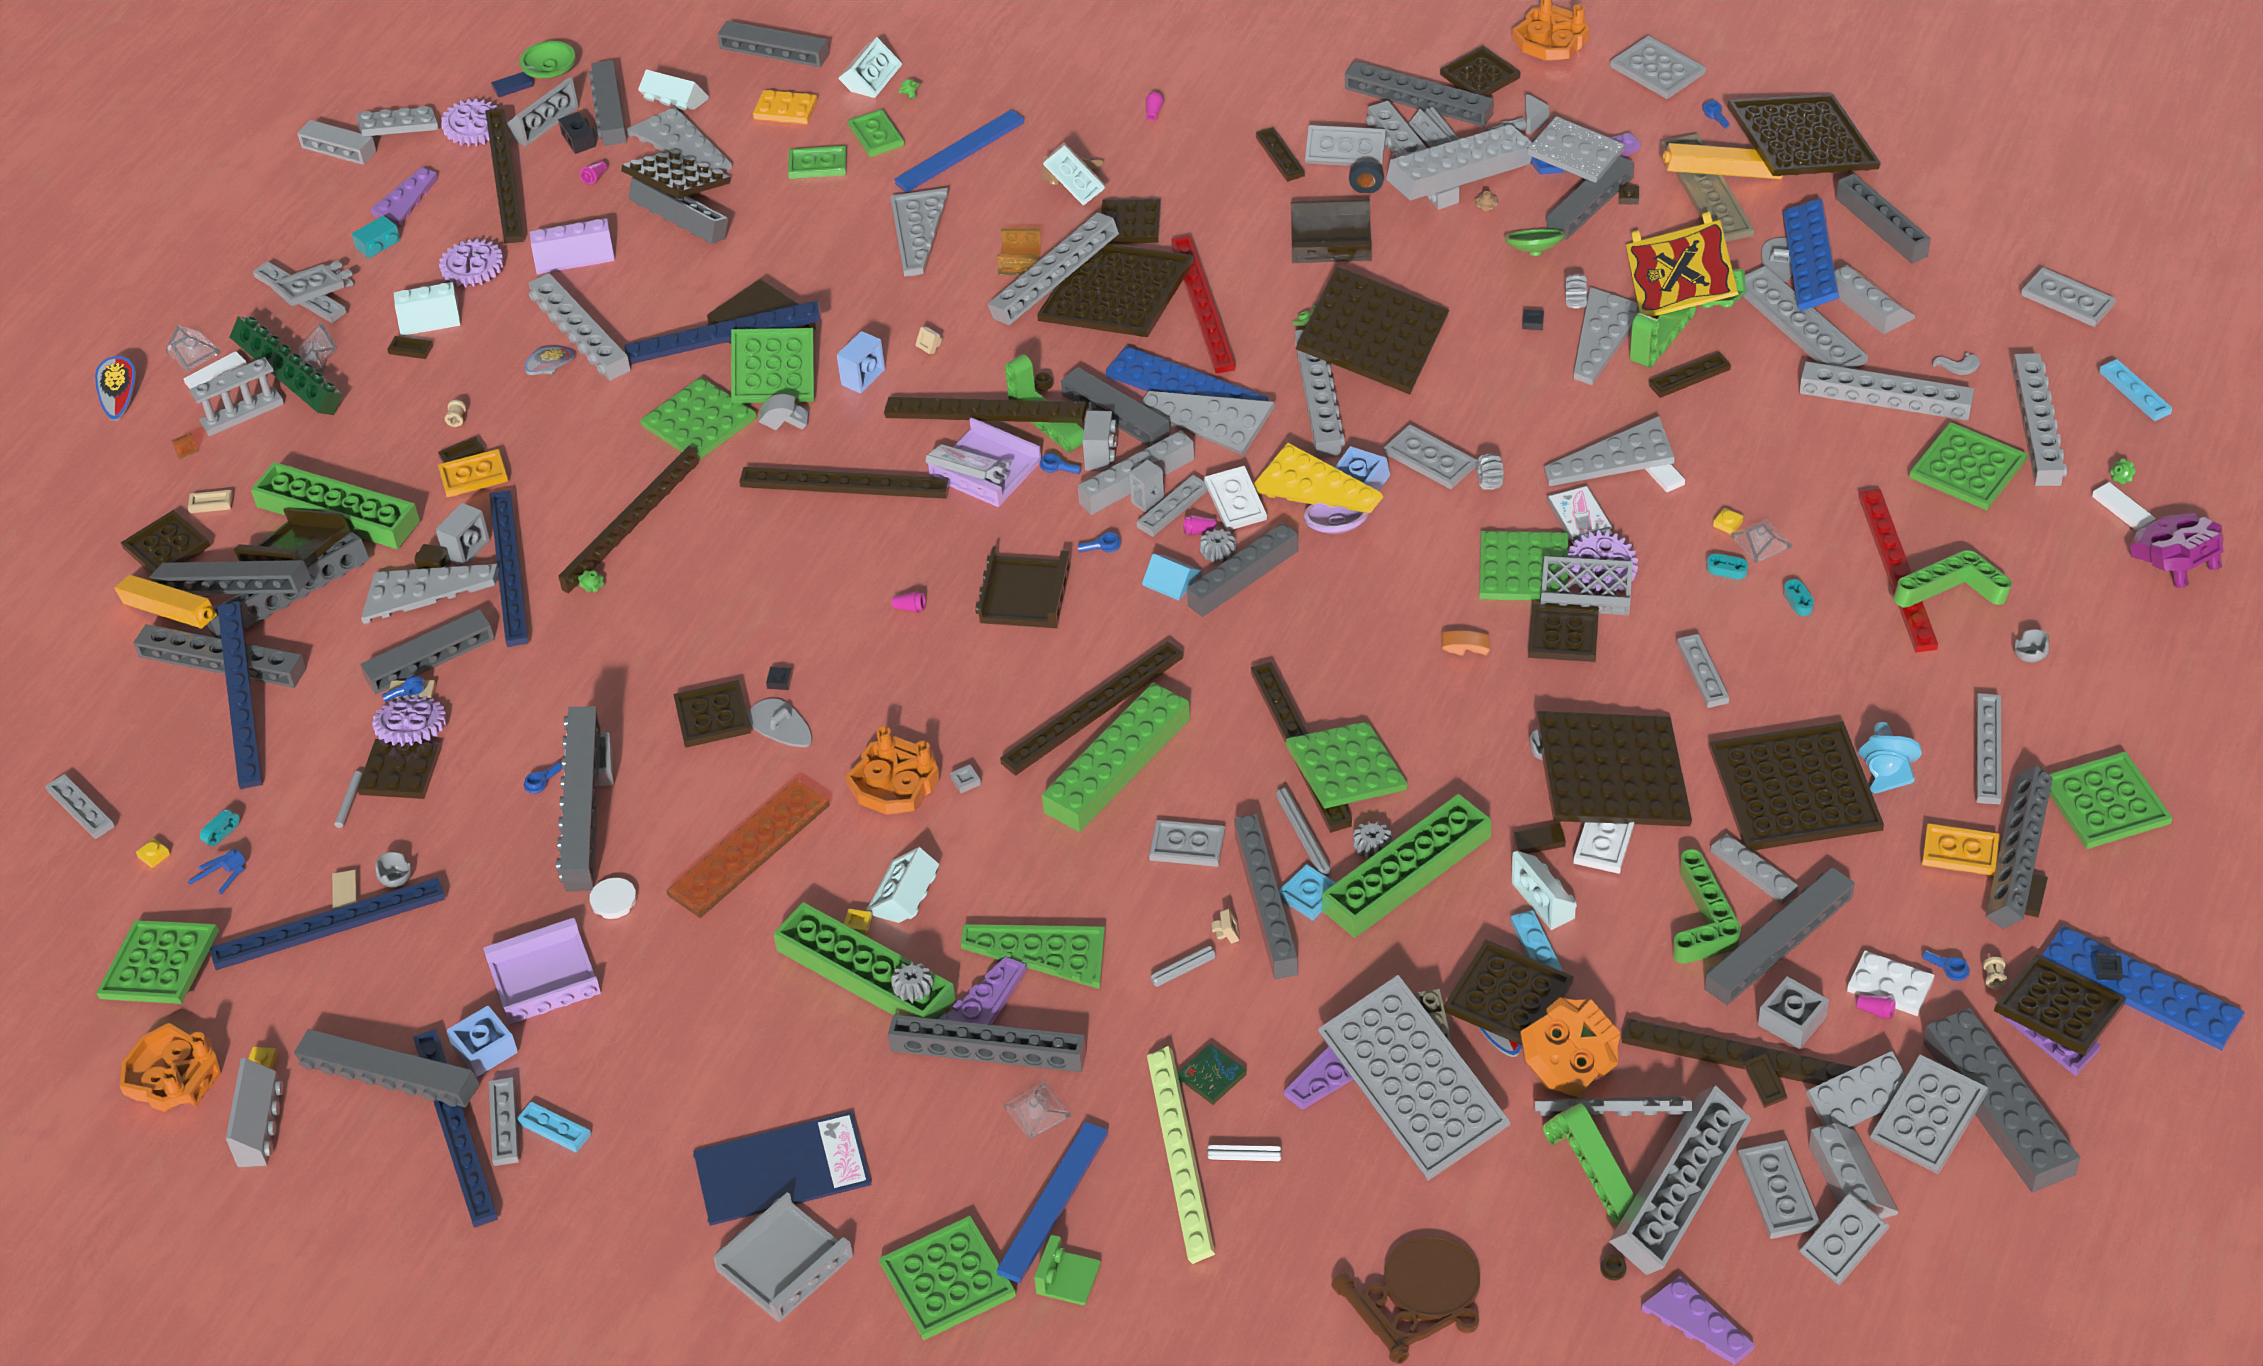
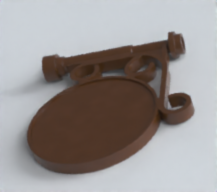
M1422 1236L1410 1239L1399 1245L1386 1262L1384 1286L1379 1284L1369 1285L1365 1289L1364 1295L1358 1288L1355 1289L1354 1281L1347 1273L1338 1275L1331 1284L1335 1292L1348 1300L1373 1333L1382 1340L1391 1352L1389 1359L1397 1364L1403 1363L1409 1357L1407 1346L1431 1336L1455 1321L1457 1329L1464 1333L1474 1332L1479 1326L1478 1313L1470 1309L1477 1298L1480 1288L1478 1264L1466 1248L1444 1237ZM1374 1292L1380 1293L1383 1296L1376 1301V1305L1369 1297ZM1387 1296L1402 1311L1396 1315L1393 1324L1388 1321L1379 1309L1386 1304ZM1463 1317H1471L1474 1320V1322L1470 1325L1463 1324L1460 1319ZM1418 1319L1440 1321L1421 1332L1415 1333L1418 1327ZM1409 1320L1413 1323L1410 1327V1333L1397 1329L1400 1321Z

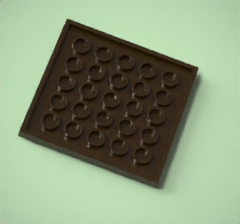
M1834 94L1735 99L1728 101V109L1772 176L1868 171L1879 169L1881 162Z
M1107 243L1053 289L1037 314L1038 321L1148 337L1193 265L1194 257L1187 254Z
M1337 266L1297 343L1296 350L1410 395L1445 323L1449 310Z
M1537 711L1535 719L1553 821L1629 824L1634 822V824L1691 826L1692 817L1671 717Z
M1844 721L1709 742L1711 756L1742 843L1746 849L1748 848L1750 851L1883 831V820Z

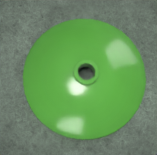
M545 41L526 49L520 57V66L523 72L529 76L539 79H550L566 73L574 65L576 56L573 48L566 43Z
M1558 229L1522 230L1505 235V242L1519 251L1530 252V255L1536 256L1541 255L1542 251L1551 249L1565 238V232Z

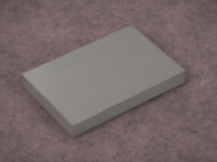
M1156 820L1149 859L1150 861L1219 867L1225 826Z
M1849 1192L1801 1247L1799 1252L1840 1286L1890 1226Z

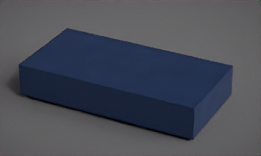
M525 72L491 82L492 88L498 97L533 86L531 78Z

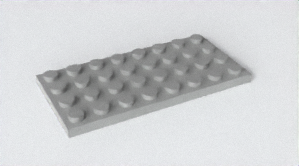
M1399 975L1317 1029L1427 1181L1511 1125L1509 1119Z

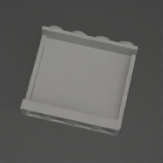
M787 1192L781 1198L776 1199L772 1206L763 1214L758 1215L746 1229L738 1232L730 1243L721 1247L713 1258L717 1272L775 1320L781 1322L853 1257L851 1243L847 1239L842 1237L840 1240H837L796 1207L791 1201L790 1194Z

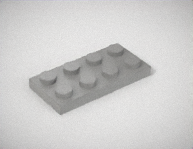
M420 106L415 109L400 108L399 110L392 111L384 109L380 112L363 111L356 114V121L362 137L438 130V124L432 108L427 106Z
M1309 125L1305 164L1354 166L1359 162L1370 161L1382 168L1386 129Z
M2042 268L2022 289L2021 294L2026 298L2093 327L2105 317L2116 303V298L2046 268Z
M1412 425L1406 427L1384 447V454L1449 489L1455 487L1477 465L1476 459Z
M1893 1051L1811 1088L1805 1094L1823 1126L1837 1123L1851 1128L1886 1111L1905 1080L1906 1075Z
M1787 1140L1738 1150L1739 1162L1770 1239L1817 1230L1820 1227V1221Z

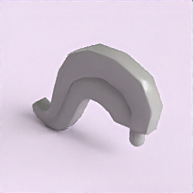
M1966 353V357L1962 362H1954L1948 358L1939 357L1933 361L1932 366L1940 365L1954 374L1968 375L1980 367V360L1976 355Z

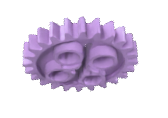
M477 98L473 102L467 99L466 103L460 100V105L453 103V108L448 107V112L443 113L444 117L441 118L442 130H444V135H447L448 140L453 139V143L460 141V146L464 143H467L468 147H470L471 143L478 146V142L485 145V140L489 141L485 110L497 109V105L492 106L491 102L485 104L484 99L478 102Z
M468 239L467 243L460 241L459 246L453 244L454 248H447L448 253H442L443 258L439 259L441 275L445 278V281L449 280L453 284L456 282L457 286L463 283L464 287H467L468 284H472L475 287L476 283L483 285V280L489 282V277L495 278V273L501 272L500 268H503L504 262L498 245L493 246L492 241L486 243L485 239L481 242L478 239L474 242Z
M1600 530L1597 531L1596 536L1591 531L1588 534V538L1581 535L1580 541L1575 540L1574 545L1570 546L1569 554L1567 555V558L1633 561L1632 581H1634L1635 573H1637L1638 566H1636L1638 559L1634 558L1636 551H1630L1632 545H1624L1625 538L1617 540L1618 534L1610 537L1609 531L1605 533V536L1601 534ZM1573 565L1570 571L1577 576L1584 569L1580 565ZM1596 566L1591 570L1595 575L1600 576L1606 572L1602 566ZM1617 568L1613 572L1621 579L1628 573V568ZM1588 573L1579 579L1586 587L1595 581ZM1611 575L1602 580L1608 588L1617 582ZM1599 584L1590 590H1594L1595 595H1598L1599 592H1605ZM1619 585L1612 592L1616 595L1617 589L1623 592L1624 588Z
M406 696L405 700L397 698L396 703L389 701V706L382 705V710H377V715H373L374 720L372 723L375 735H378L379 740L384 739L385 743L392 741V745L401 742V746H404L406 742H409L410 745H413L415 741L421 744L422 739L430 740V735L438 736L437 731H443L442 727L446 726L445 721L447 720L444 706H440V702H434L433 698L427 701L426 696L422 699H418V696H415L413 699Z

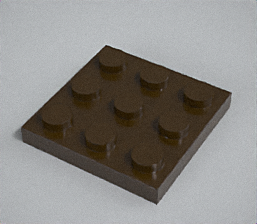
M1484 46L1440 69V75L1459 89L1486 97L1520 79L1521 76L1519 70Z
M1161 199L1102 200L1101 214L1112 217L1119 232L1108 244L1159 243Z
M174 510L121 542L122 548L151 574L162 563H184L210 547L209 540Z
M1532 603L1528 658L1596 662L1599 607Z
M739 680L673 694L685 748L751 733Z
M375 739L357 788L359 795L425 799L442 749L440 742L422 741L420 744L415 741L413 745L406 742L404 746H401V742L392 745V741L385 743L384 739Z

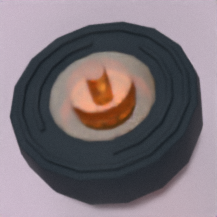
M1359 162L1350 170V186L1359 193H1374L1383 185V170L1374 162Z

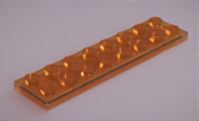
M795 779L666 890L667 895L699 918L703 917L830 806L829 799L798 779Z

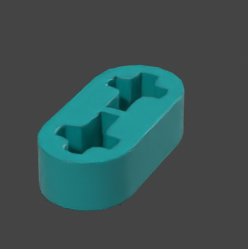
M1711 554L1707 558L1706 569L1713 575L1743 579L1748 574V562L1738 557Z
M1796 579L1788 580L1784 585V597L1796 614L1801 616L1810 615L1814 608L1813 597L1801 581Z
M230 809L223 810L203 827L200 832V840L211 847L217 845L238 826L239 815Z

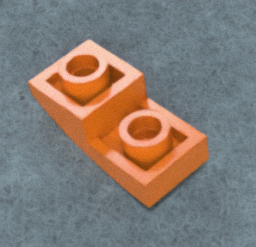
M1472 631L1443 632L1441 635L1442 649L1449 653L1463 655L1467 649L1474 653L1487 655L1490 650L1489 635Z

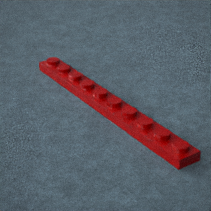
M1191 236L1171 239V245L1174 253L1193 255L1194 263L1183 280L1215 374L1235 371V362Z
M1881 489L1859 491L1860 503L1891 588L1895 594L1899 579L1912 574ZM1923 601L1910 607L1898 605L1915 653L1937 650L1938 641Z

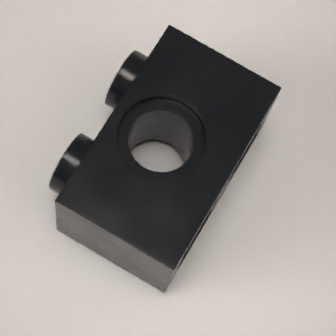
M579 112L558 119L561 134L575 154L596 147L595 139L597 136L594 128H590L586 117L583 118Z

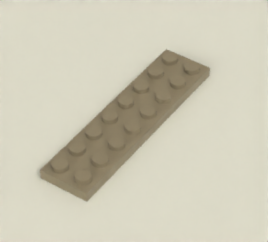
M1699 134L1661 141L1663 152L1667 151L1669 143L1705 146ZM1675 171L1701 219L1703 220L1702 213L1710 212L1712 222L1721 221L1726 242L1754 236V228L1723 175Z

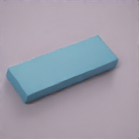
M532 1101L516 1118L519 1125L576 1153L591 1136L589 1129Z

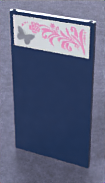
M852 1111L694 1150L693 1157L697 1166L709 1225L763 1213L772 1206L776 1199L781 1198L787 1192L790 1194L791 1201L795 1205L870 1186L871 1178H869L854 1121L855 1116Z

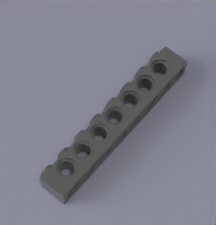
M1356 61L1353 62L1345 73V89L1422 109L1423 111L1434 107L1441 116L1485 127L1493 115L1494 99Z
M351 532L306 567L311 579L299 593L237 594L219 605L239 601L242 610L244 630H246L255 622L268 618L275 611L288 607L293 601L302 599L313 590L324 587L331 580L340 578L351 569L362 566L364 562L369 560V556L361 538ZM216 606L213 609L217 616L207 626L214 637L221 639L218 607Z
M145 624L133 642L140 658L225 674L222 642L217 637ZM246 644L251 680L292 688L296 687L306 671L301 654Z
M2037 765L2018 774L2015 778L1985 915L2002 929L2021 921L2025 915L2053 780L2047 772Z
M893 1015L888 1032L891 1052L1082 1072L1086 1056L1085 1037L1079 1034Z

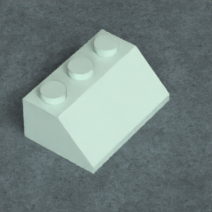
M876 37L864 46L838 79L851 92L875 98L901 67L902 63Z
M650 70L645 71L638 89L644 95L643 98L648 101L654 102V100H658L664 105L670 106V104H673L682 110L687 108L694 110L709 98L695 82Z
M1065 142L1056 148L1043 162V165L1082 205H1085L1105 188V184Z
M453 282L394 292L395 309L401 336L460 326L458 300Z
M920 847L892 860L866 911L871 912L872 916L898 923L906 919H912L919 910L917 907L920 901L927 895L928 891L926 889L937 875L935 872L939 863Z
M1519 851L1513 852L1511 883L1550 930L1575 919L1577 904L1574 897L1566 893L1561 882L1550 874L1546 864H1542L1536 856Z

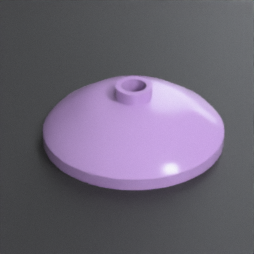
M1318 503L1317 505L1312 504L1306 509L1304 519L1305 523L1315 531L1327 534H1342L1359 527L1367 519L1369 513L1347 510L1346 507L1335 506V508L1327 507L1326 504Z

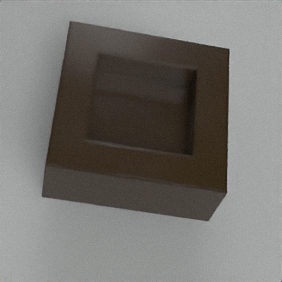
M1619 185V204L1639 205V186Z

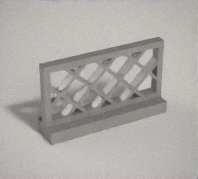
M1544 556L1541 604L1599 607V614L1629 615L1633 561ZM1548 563L1558 564L1562 569L1553 575L1548 570ZM1573 565H1580L1584 571L1575 576L1569 569ZM1596 566H1602L1606 570L1599 578L1591 571ZM1617 568H1628V573L1621 579L1613 571ZM1566 572L1572 580L1564 586L1557 578ZM1588 573L1595 581L1586 587L1579 579ZM1608 575H1611L1617 581L1610 588L1602 582ZM1553 581L1561 588L1556 593L1546 592L1547 586ZM1574 583H1577L1583 589L1578 594H1572L1568 590ZM1599 584L1605 592L1601 595H1594L1590 590ZM1621 585L1626 590V597H1618L1612 591Z

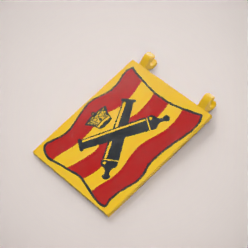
M1710 212L1702 213L1704 220L1702 225L1642 240L1639 230L1631 232L1633 243L1626 244L1640 313L1653 317L1738 295L1721 221L1712 222Z

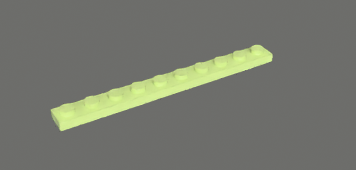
M1167 1046L1147 1055L1186 1252L1188 1260L1194 1264L1215 1255L1174 1054L1173 1050Z

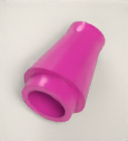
M1151 92L1145 99L1146 119L1155 121L1164 104V100L1160 93Z
M599 161L583 167L580 172L581 180L585 184H594L603 172L607 170V165L603 161Z
M1195 515L1184 517V533L1193 536L1206 533V531L1213 532V529L1216 528L1215 519Z
M919 591L893 596L892 606L893 609L919 613L920 610H924L926 607V598L924 593H919Z
M1859 996L1857 1009L1864 1010L1883 1020L1886 1018L1891 1019L1894 1015L1896 1001L1891 999L1890 996Z

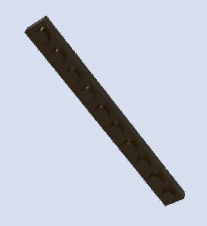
M504 109L485 110L504 244L523 242Z
M888 397L884 415L885 418L970 420V418H974L978 421L1083 423L1087 405L1086 402Z
M688 446L558 575L562 591L569 594L577 587L580 582L578 577L583 575L586 570L589 572L593 571L645 519L649 512L657 507L659 502L666 495L670 494L671 490L697 466L698 459L695 448Z
M743 467L739 481L740 487L942 499L947 498L950 485L949 478L758 467Z
M1167 641L1000 757L1001 764L1015 776L1182 660L1183 652Z
M1269 662L1251 667V675L1285 743L1287 738L1308 734L1273 663ZM1298 767L1329 832L1352 827V820L1344 804L1324 809Z
M1627 1018L1622 1036V1043L1744 1070L1743 1061L1766 1052L1778 1077L1814 1085H1820L1856 1068L1845 1064Z

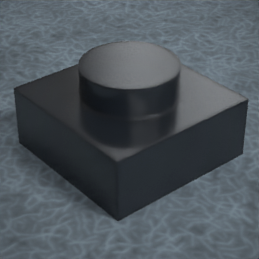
M1524 310L1522 329L1543 330L1544 311Z
M770 667L766 681L767 689L789 690L793 675L792 668Z
M2095 955L2096 980H2122L2121 955Z

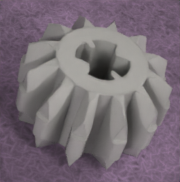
M1573 274L1567 276L1566 305L1568 308L1580 309L1587 305V278L1585 275Z
M1492 453L1481 455L1476 465L1477 480L1483 490L1500 488L1504 479L1503 463L1500 456Z
M1214 528L1213 532L1206 531L1205 535L1201 536L1200 552L1205 560H1211L1212 563L1219 561L1222 564L1223 560H1228L1231 556L1235 555L1236 540L1230 531L1225 532L1223 528L1217 531Z
M1369 821L1366 825L1359 824L1358 829L1354 830L1353 847L1357 850L1359 856L1365 855L1368 860L1392 842L1391 831L1388 830L1386 825L1380 826L1378 821L1375 824H1371Z
M913 961L909 966L902 963L901 969H895L891 980L895 995L900 996L902 1001L909 999L911 1003L917 998L922 1001L923 995H930V989L933 988V979L931 978L929 968H925L922 963L916 966Z

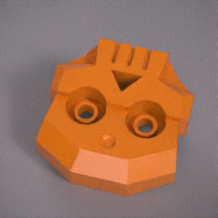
M1541 0L1540 7L1532 8L1525 15V20L1512 29V39L1523 53L1542 60L1570 59L1589 40L1590 28L1584 16L1585 6L1582 5L1581 9V4H1576L1573 6L1572 12L1552 5V0Z
M881 726L876 730L878 741L869 743L861 754V761L845 775L846 785L860 805L886 815L915 811L919 808L924 795L930 794L939 782V771L934 760L933 750H930L928 742L925 746V741H919L914 744L896 736L891 737L890 728L888 727L886 731V726Z
M1560 997L1545 1010L1546 1016L1520 1031L1524 1061L1548 1090L1572 1098H1579L1596 1076L1604 1077L1618 1065V1046L1621 1033L1591 999L1572 1000ZM1583 1026L1593 1037H1581ZM1553 1030H1559L1561 1037L1554 1038L1552 1036ZM1577 1059H1585L1586 1065L1580 1067L1577 1064Z
M170 1023L141 1036L121 1062L119 1086L123 1095L136 1101L149 1102L151 1108L167 1112L172 1107L185 1103H190L197 1107L203 1099L202 1096L206 1095L213 1082L221 1075L211 1038L204 1036L202 1032H195L189 1035Z

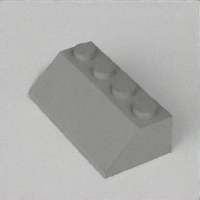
M571 77L567 78L507 123L510 139L526 147L559 123L558 119L568 116L579 107L573 79Z
M1848 265L1835 271L1840 296L1839 300L1883 335L1915 319V315L1861 272Z
M241 1058L226 1141L237 1167L267 1166L268 1157L273 1153L271 1140L272 1135L276 1134L275 1118L280 1113L279 1096L283 1095V1082L279 1081L276 1071L247 1058Z
M1837 1123L1811 1129L1809 1149L1838 1204L1850 1192L1881 1219L1898 1214L1897 1207L1855 1130Z

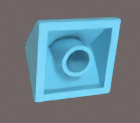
M1153 554L1142 583L1143 586L1180 601L1187 592V587L1195 583L1200 577L1202 570L1166 555Z

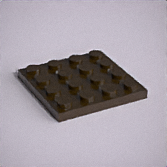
M676 149L657 153L654 156H645L639 160H631L628 163L622 164L621 172L676 198H682L730 184L731 176L724 174L722 170L712 169L709 167V164L699 163L695 161L694 157L684 156Z
M1485 939L1444 1004V1010L1447 1014L1522 1045L1520 1031L1546 1016L1545 1010L1560 997H1565L1573 983L1574 976Z
M2036 954L1996 1003L1994 1011L2076 1053L2086 1056L2123 1008L2127 998Z

